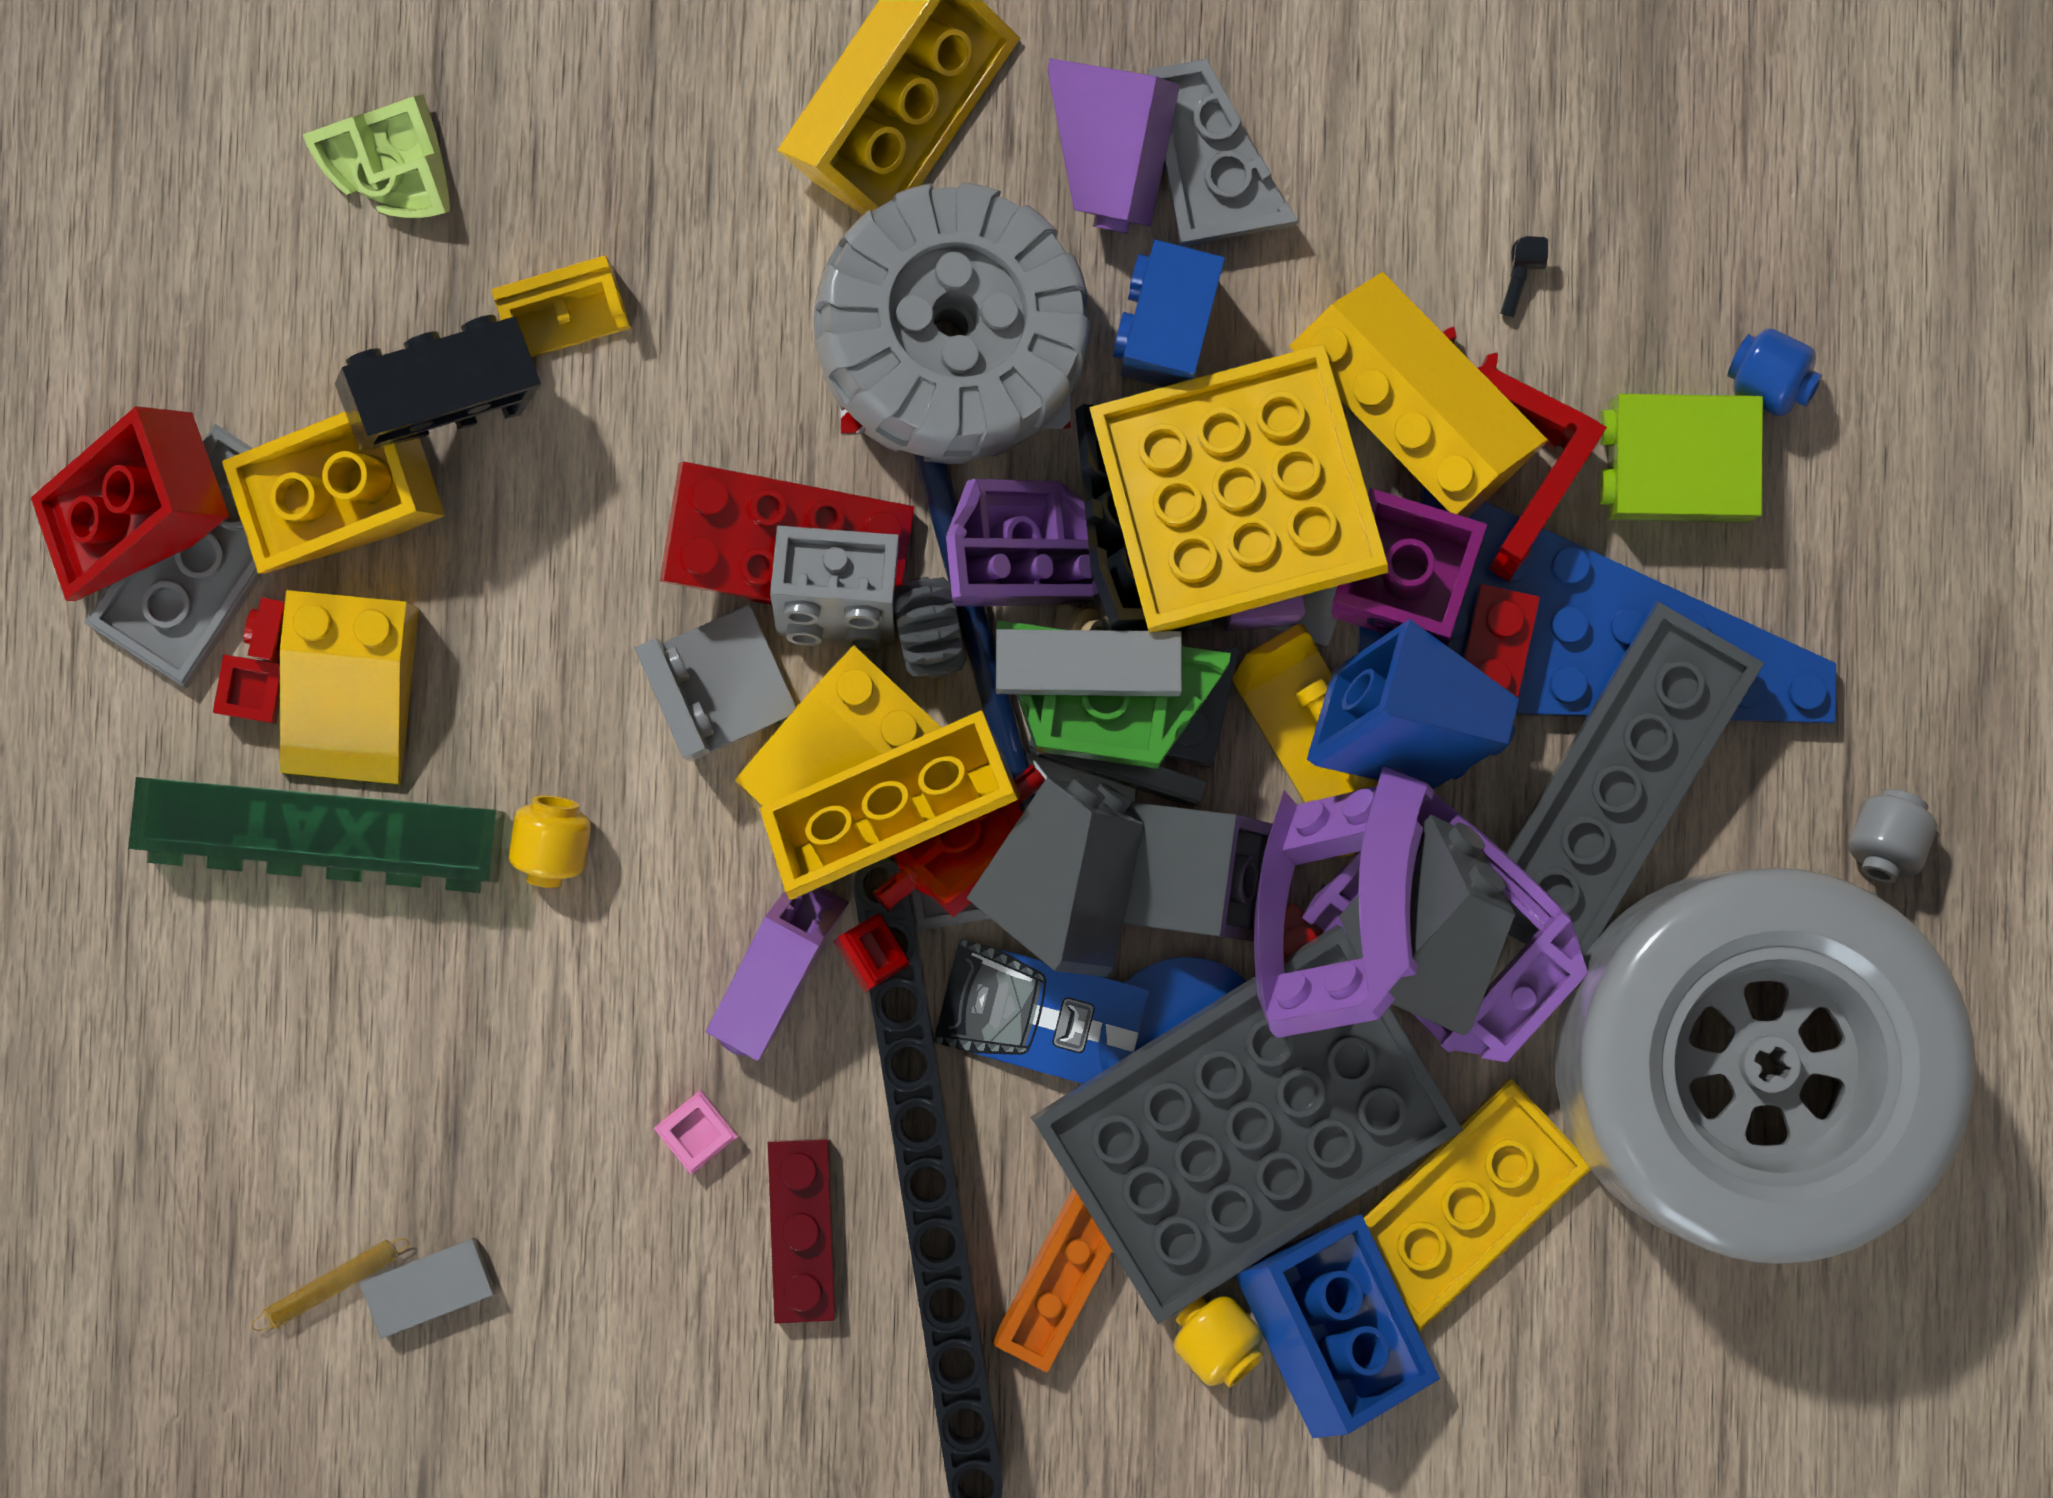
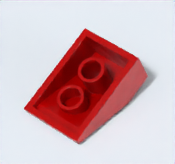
M135 406L31 497L66 601L80 600L194 546L229 517L193 413Z

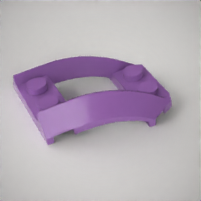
M1383 766L1378 784L1375 787L1359 789L1298 805L1285 790L1283 791L1264 852L1254 923L1257 994L1269 1029L1276 1038L1379 1020L1395 1001V998L1389 992L1400 978L1417 974L1419 964L1412 957L1410 901L1414 865L1423 827L1417 819L1422 802L1432 800L1434 790L1428 783ZM1361 851L1359 867V921L1363 958L1285 973L1283 952L1284 921L1295 865Z
M1434 793L1432 800L1422 802L1417 819L1419 824L1421 825L1430 815H1433L1454 826L1460 822L1472 828L1485 844V848L1482 851L1491 868L1501 876L1505 883L1503 892L1506 898L1539 930L1488 985L1473 1027L1465 1036L1420 1016H1415L1440 1041V1046L1449 1053L1452 1050L1480 1054L1483 1059L1508 1062L1585 978L1588 973L1571 917L1506 853ZM1361 851L1355 852L1326 885H1321L1302 914V918L1312 925L1314 923L1323 932L1336 925L1343 927L1339 915L1359 894Z

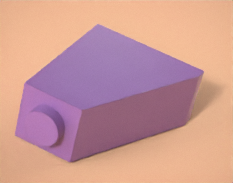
M1050 58L1047 71L1074 210L1094 215L1093 227L1128 234L1130 223L1151 227L1180 85L1157 76Z
M823 887L816 888L789 900L784 891L765 915L706 1033L719 1039L721 1045L728 1051L737 1055H747L759 1061L775 1038L849 902Z

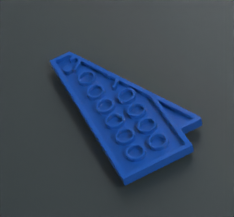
M1420 483V503L1447 511ZM1484 502L1468 517L1486 523L1487 527L1448 647L1463 657L1477 589L1480 584L1540 597L1515 715L1587 717L1655 602L1658 601L1764 663L1730 721L1807 724L1835 723V662L1544 528L1530 549L1532 551L1527 560L1508 582L1489 570V567L1520 517L1488 502ZM1358 626L1357 654L1386 634Z

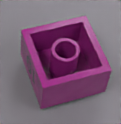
M1370 488L1368 497L1388 563V573L1337 586L1332 601L1331 617L1383 634H1388L1410 619L1448 647L1477 561L1487 524Z

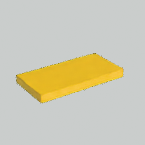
M1508 1078L1460 1123L1463 1129L1462 1132L1427 1154L1363 1215L1398 1292L1419 1332L1591 1170L1573 1143L1511 1078Z

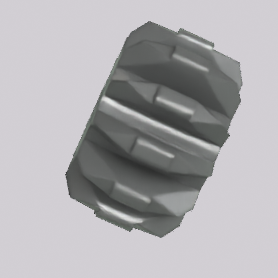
M923 577L912 579L910 583L896 586L894 610L906 670L915 679L925 677L934 679L948 676L947 673L962 670L966 657L957 609L954 607L952 600L951 584L944 577L931 579Z

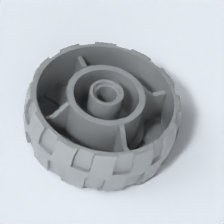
M962 182L959 188L934 189L933 184L929 183L898 192L888 203L872 212L868 210L849 228L840 239L823 270L814 306V342L823 370V378L841 410L846 409L855 420L865 427L863 433L895 453L898 450H903L924 456L925 462L942 464H963L976 458L1000 455L1031 438L1054 417L1066 402L1082 371L1089 342L1090 322L1087 315L1088 291L1079 264L1074 255L1065 252L1062 245L1056 239L1058 231L1041 214L1029 205L1020 207L1000 197V190ZM943 321L950 322L958 327L961 335L949 337L940 332L935 324Z

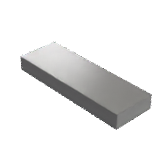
M996 630V694L1181 695V631L1149 633V631Z

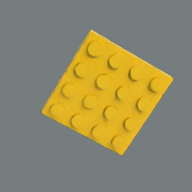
M1324 344L1089 407L1149 633L1175 630L1388 573V563Z

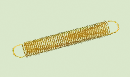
M401 1238V1239H397V1240H406V1241L408 1242L407 1246L409 1245V1241H408L407 1239H402V1238ZM385 1239L382 1243L380 1242L376 1246L371 1247V1249L366 1250V1252L361 1253V1255L350 1259L345 1264L313 1280V1282L303 1286L300 1290L298 1289L284 1297V1299L282 1298L268 1306V1308L266 1307L262 1310V1315L265 1310L266 1317L271 1324L269 1327L272 1326L276 1329L295 1318V1316L298 1317L300 1313L303 1314V1312L308 1311L311 1307L314 1308L316 1304L319 1305V1303L324 1302L327 1298L329 1299L332 1295L335 1296V1294L340 1293L343 1289L345 1290L348 1286L356 1284L359 1280L361 1281V1278L364 1279L369 1274L377 1272V1269L380 1270V1268L382 1269L385 1265L393 1262V1260L396 1261L389 1245H391L396 1253L401 1251L397 1252L392 1245L393 1242L390 1243ZM384 1247H385L386 1250L388 1251V1253H389V1255H390L392 1261H391L390 1258L388 1257V1255H387V1253H386ZM388 1247H389L390 1251L392 1252L394 1258L391 1256V1254H390V1252H389V1250H388ZM382 1249H383V1251L385 1252V1254H386V1256H387L389 1262L387 1261L385 1255L383 1254ZM379 1251L382 1253V1255H383V1257H384L386 1263L384 1262V1260H383L382 1256L380 1255ZM377 1253L379 1254L381 1260L383 1261V1264L381 1263L379 1257L377 1256ZM374 1254L376 1255V1257H377L378 1261L380 1262L381 1266L378 1264V1262H377V1260H376ZM371 1255L373 1256V1258H374L375 1262L377 1263L378 1267H377L376 1264L374 1263V1261H373ZM368 1256H369L370 1259L372 1260V1262H373V1264H374L376 1270L374 1269V1267H373L372 1263L370 1262ZM366 1258H367V1260L369 1261V1263H370V1265H371L373 1271L371 1270L369 1264L367 1263ZM363 1259H364V1261L366 1262L368 1268L370 1269V1272L368 1271L366 1265L364 1264ZM361 1262L363 1263V1265H364L365 1269L367 1270L368 1274L365 1272V1270H364V1268H363ZM352 1265L355 1267V1269H356V1271H357V1273H358L360 1279L358 1278V1276H357L355 1270L353 1269ZM350 1267L352 1268L355 1276L357 1277V1280L355 1279L352 1271L350 1270ZM347 1268L349 1269V1271H350L352 1277L354 1278L355 1282L352 1280V1278H351V1276H350V1274H349ZM336 1274L339 1276V1278H340L342 1284L344 1285V1288L342 1287V1285H341L339 1279L337 1278ZM334 1276L336 1277L339 1285L341 1286V1289L339 1288L336 1280L334 1279ZM267 1313L269 1314L273 1323L270 1322ZM253 1322L251 1323V1328H252L253 1330H256V1331H261V1330H265V1329H268V1328H269V1327H267V1328H264V1329L257 1330V1329H254V1328L252 1327Z

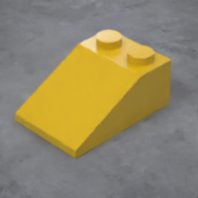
M345 411L222 461L259 574L269 573L393 537L445 516L420 438L359 451Z
M286 590L280 644V773L401 785L419 608L405 601Z
M853 645L807 694L735 778V781L758 803L765 806L942 727Z

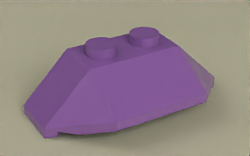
M967 480L946 535L954 607L1045 606L1095 601L1093 597L1085 505L1082 499L1061 481Z

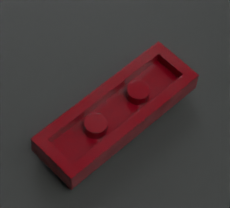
M829 1138L768 1141L774 1324L835 1321Z

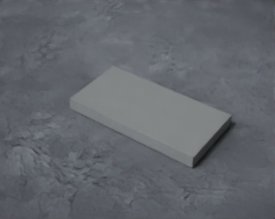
M214 424L204 439L203 444L229 517L194 546L107 586L84 621L88 626L186 688L190 686L263 575L257 571L222 464L223 460L253 448Z

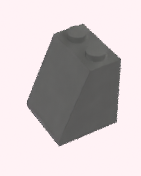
M1047 777L967 896V899L1054 971L1108 977L1115 965L1144 823L1127 811L1131 802L1120 792L1104 783H1100L1098 788H1095L1078 777H1074L1071 782Z
M1131 802L1127 811L1144 824L1123 924L1254 942L1255 910L1264 852L1273 824L1236 814Z
M1430 815L1421 824L1423 831L1414 865L1410 901L1412 957L1419 964L1416 975L1400 978L1389 992L1395 998L1392 1005L1465 1036L1473 1027L1515 913L1503 892L1505 888L1503 879L1491 868L1482 851L1485 848V844L1481 837L1472 828L1458 822L1454 826ZM1358 894L1339 915V918L1357 958L1361 959L1363 954Z

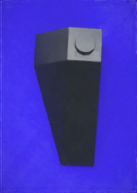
M1082 404L1075 409L1093 597L1104 631H1148L1089 408L1096 405ZM1190 626L1178 628V629L1171 630V631H1181V632H1183L1184 630H1186V629L1189 628Z

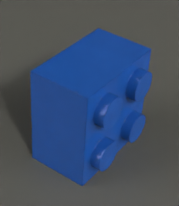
M1154 239L1150 256L1138 254L1128 296L1129 301L1137 302L1135 314L1123 312L1114 345L1113 357L1123 360L1122 377L1161 387L1194 378L1225 257Z

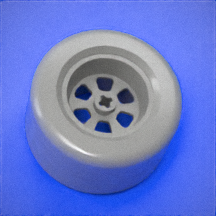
M1748 869L1715 872L1690 877L1667 885L1627 908L1603 930L1584 956L1588 973L1562 1002L1555 1032L1554 1069L1560 1108L1568 1131L1579 1153L1593 1174L1613 1196L1649 1223L1703 1249L1730 1258L1772 1264L1810 1262L1854 1250L1882 1236L1901 1223L1923 1203L1950 1167L1963 1140L1975 1092V1048L1969 1015L1961 992L1949 968L1935 947L1911 921L1875 894L1850 882L1826 874L1801 869ZM1774 981L1784 985L1786 997L1781 1013L1776 1020L1756 1021L1752 1018L1744 996V990L1748 983ZM1707 1007L1715 1008L1731 1025L1733 1030L1729 1042L1721 1052L1697 1049L1689 1041V1035L1696 1020ZM1824 1007L1835 1030L1838 1046L1834 1049L1812 1053L1804 1045L1799 1035V1028L1815 1009ZM1758 1052L1771 1053L1770 1060L1777 1065L1773 1075L1761 1073L1762 1067L1754 1061ZM1721 1074L1729 1083L1733 1091V1098L1717 1117L1707 1119L1697 1107L1690 1093L1689 1086L1696 1078ZM1812 1074H1820L1837 1079L1830 1102L1820 1119L1816 1118L1799 1097L1803 1084ZM1770 1105L1777 1106L1780 1109L1788 1132L1784 1143L1765 1146L1750 1144L1747 1141L1745 1132L1755 1107Z

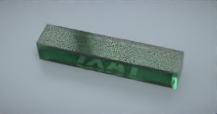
M136 777L128 849L147 851L146 863L183 866L184 854L207 856L206 868L243 872L244 860L267 862L266 874L302 877L303 865L326 867L325 879L362 882L363 871L386 873L385 885L421 888L422 876L446 878L445 890L481 893L482 881L498 883L505 812L493 809Z

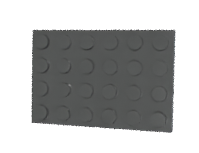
M1336 925L1284 958V972L1290 973L1356 960L1358 958L1343 927ZM1256 976L1031 1116L1038 1131L1157 1324L1463 1131L1390 1007L1379 1020L1276 1038L1269 1029L1258 999Z

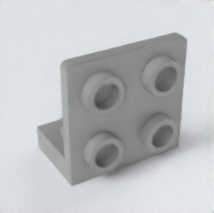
M777 526L770 590L777 635L786 637L791 643L803 646L818 645L822 640L843 641L849 647L854 645L859 650H876L881 647V644L894 645L896 637L894 593L899 535Z
M750 606L737 609L664 643L655 638L634 648L682 757L690 762L787 719L796 708L760 624Z

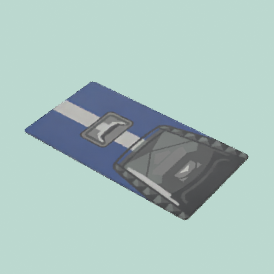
M961 939L958 942L934 1040L938 1044L1084 1084L1102 1072L1099 1059V1037L1104 1017L1106 1020L1109 1067L1134 1052L1149 992L1145 988L1101 976L1054 971L1042 960Z

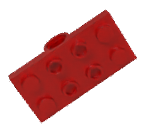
M683 461L678 464L659 582L744 597L752 602L772 605L770 590L777 526L899 535L896 588V586L902 585L915 506Z

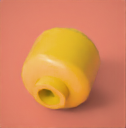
M547 795L533 797L531 804L519 808L514 815L509 849L510 863L519 871L527 874L526 881L529 884L545 888L562 886L563 879L575 877L585 869L591 832L589 818L579 811V804L573 800Z
M1200 1297L1189 1304L1175 1320L1180 1325L1181 1330L1174 1340V1350L1206 1385L1214 1386L1224 1382L1230 1388L1250 1373L1264 1356L1259 1349L1263 1341L1262 1330L1231 1297H1218L1209 1303L1203 1297Z

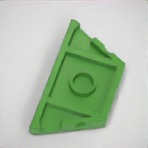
M998 620L996 630H1064ZM1181 646L1182 691L1180 696L1017 695L1036 752L1158 769L1228 668L1231 653Z

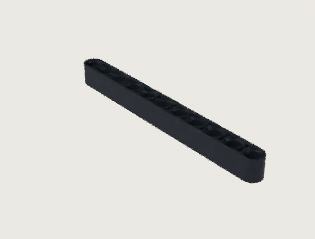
M882 859L857 871L854 877L853 890L859 924L879 913L888 927H895L901 930L908 941V949L905 956L911 965L873 987L869 992L950 1498H1001L1003 1493L1002 1462L911 894L892 907L890 911H887L880 903L872 901L865 890V881L872 871L879 868L889 869L894 874L900 871L897 863L888 859ZM905 987L915 995L917 1010L911 1019L896 1021L886 1014L884 998L892 988ZM914 1047L925 1055L927 1069L921 1078L914 1081L905 1080L895 1072L893 1058L901 1048ZM913 1107H924L930 1110L936 1119L935 1132L929 1138L923 1140L909 1137L902 1125L903 1116L907 1110ZM933 1167L944 1175L946 1188L939 1197L925 1199L914 1191L912 1176L918 1169ZM933 1227L947 1229L954 1237L955 1249L947 1257L933 1258L923 1250L921 1245L922 1235ZM950 1287L958 1290L963 1296L965 1307L958 1316L943 1318L933 1310L931 1296L938 1289ZM952 1348H962L973 1357L974 1368L964 1377H951L941 1367L940 1358L942 1354ZM968 1408L977 1411L984 1422L982 1430L973 1437L957 1435L949 1423L951 1416L957 1410ZM971 1469H981L989 1474L994 1485L988 1494L982 1497H971L961 1489L959 1484L960 1477Z

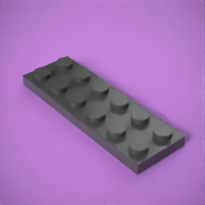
M1658 601L1655 602L1506 851V854L1571 917L1583 957L1599 938L1764 665L1762 661ZM1508 900L1515 913L1508 934L1527 944L1539 929Z

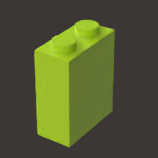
M1619 393L1609 402L1608 410H1601L1599 423L1606 426L1607 429L1599 443L1600 445H1608V469H1600L1598 500L1599 504L1608 505L1607 520L1749 523L1762 516L1763 396Z

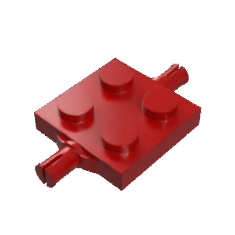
M1029 765L1024 772L1014 779L1020 794L1018 800L891 855L890 857L898 864L900 871L873 891L879 903L887 911H890L892 907L916 889L921 893L931 896L952 917H955L971 904L967 896L1022 816L1023 811L1020 804L1037 792L1044 783L1045 779L1033 765Z

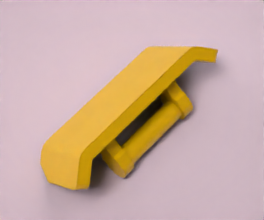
M1296 624L1247 653L1234 672L1233 684L1304 803L1359 789L1375 787L1379 780L1318 767L1307 760L1332 673L1320 655L1311 634L1303 624ZM1354 853L1340 855L1337 857L1352 856Z

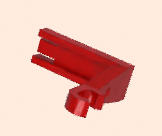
M1453 326L1446 329L1443 333L1454 344L1457 335ZM1498 353L1487 354L1482 366L1477 368L1548 439V442L1545 444L1547 447L1554 450L1555 447L1560 446L1564 450L1489 567V570L1509 582L1514 573L1527 560L1532 551L1530 550L1593 453L1607 427L1590 416L1495 369L1498 362Z

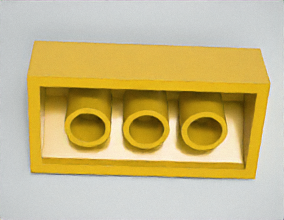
M879 0L777 151L811 181L860 214L864 215L868 210L872 212L891 201L896 193L920 186L1020 40V37L982 0Z
M1383 271L1332 303L1289 345L1293 352L1324 344L1340 400L1450 513L1466 518L1471 516L1548 442V439Z
M980 710L759 809L785 893L789 900L1012 803L1020 798V794L1005 755L983 711Z

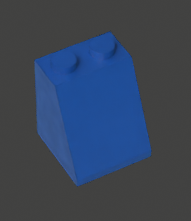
M1409 619L1332 671L1307 760L1318 767L1379 780L1384 766L1426 782L1432 789H1435L1451 778H1460L1471 766L1489 755H1498L1506 749L1515 734L1513 722L1519 698Z

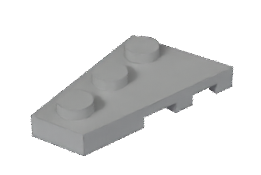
M1207 58L1148 69V75L1157 76L1180 85L1164 161L1180 246L1296 226L1298 222L1288 202L1285 203L1271 178L1272 174L1262 156L1258 155L1241 125L1242 120Z

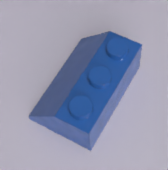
M1362 1214L1350 1217L1285 1245L1235 1275L1312 1438L1350 1434L1440 1379Z

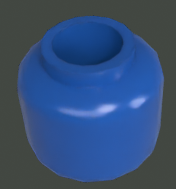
M1771 328L1764 329L1756 337L1750 334L1745 337L1731 362L1727 374L1728 377L1734 379L1733 391L1736 396H1763V410L1776 416L1788 414L1796 403L1807 407L1815 395L1823 375L1813 371L1816 364V352L1812 347Z

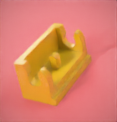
M606 255L491 289L500 320L516 316L531 358L631 328L614 268Z

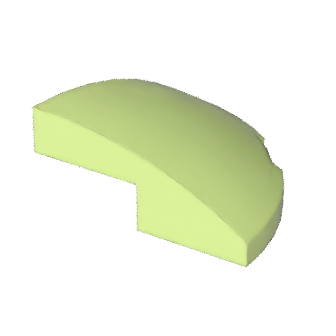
M424 94L413 96L371 112L353 116L302 134L314 160L334 185L346 195L358 191L367 198L382 204L376 206L377 212L402 218H424L450 212L444 164Z

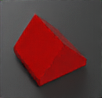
M879 913L844 932L833 941L864 993L911 965Z

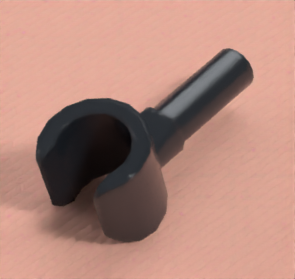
M1524 236L1516 240L1512 245L1511 279L1500 314L1514 318L1526 281L1527 269L1546 268L1548 259V239L1546 237Z

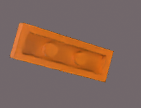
M1072 1188L991 1341L995 1347L1046 1373L1050 1370L1112 1252L1074 1188Z

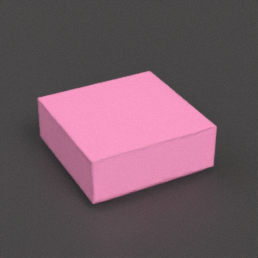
M703 1090L697 1092L654 1127V1130L691 1175L739 1137V1134Z

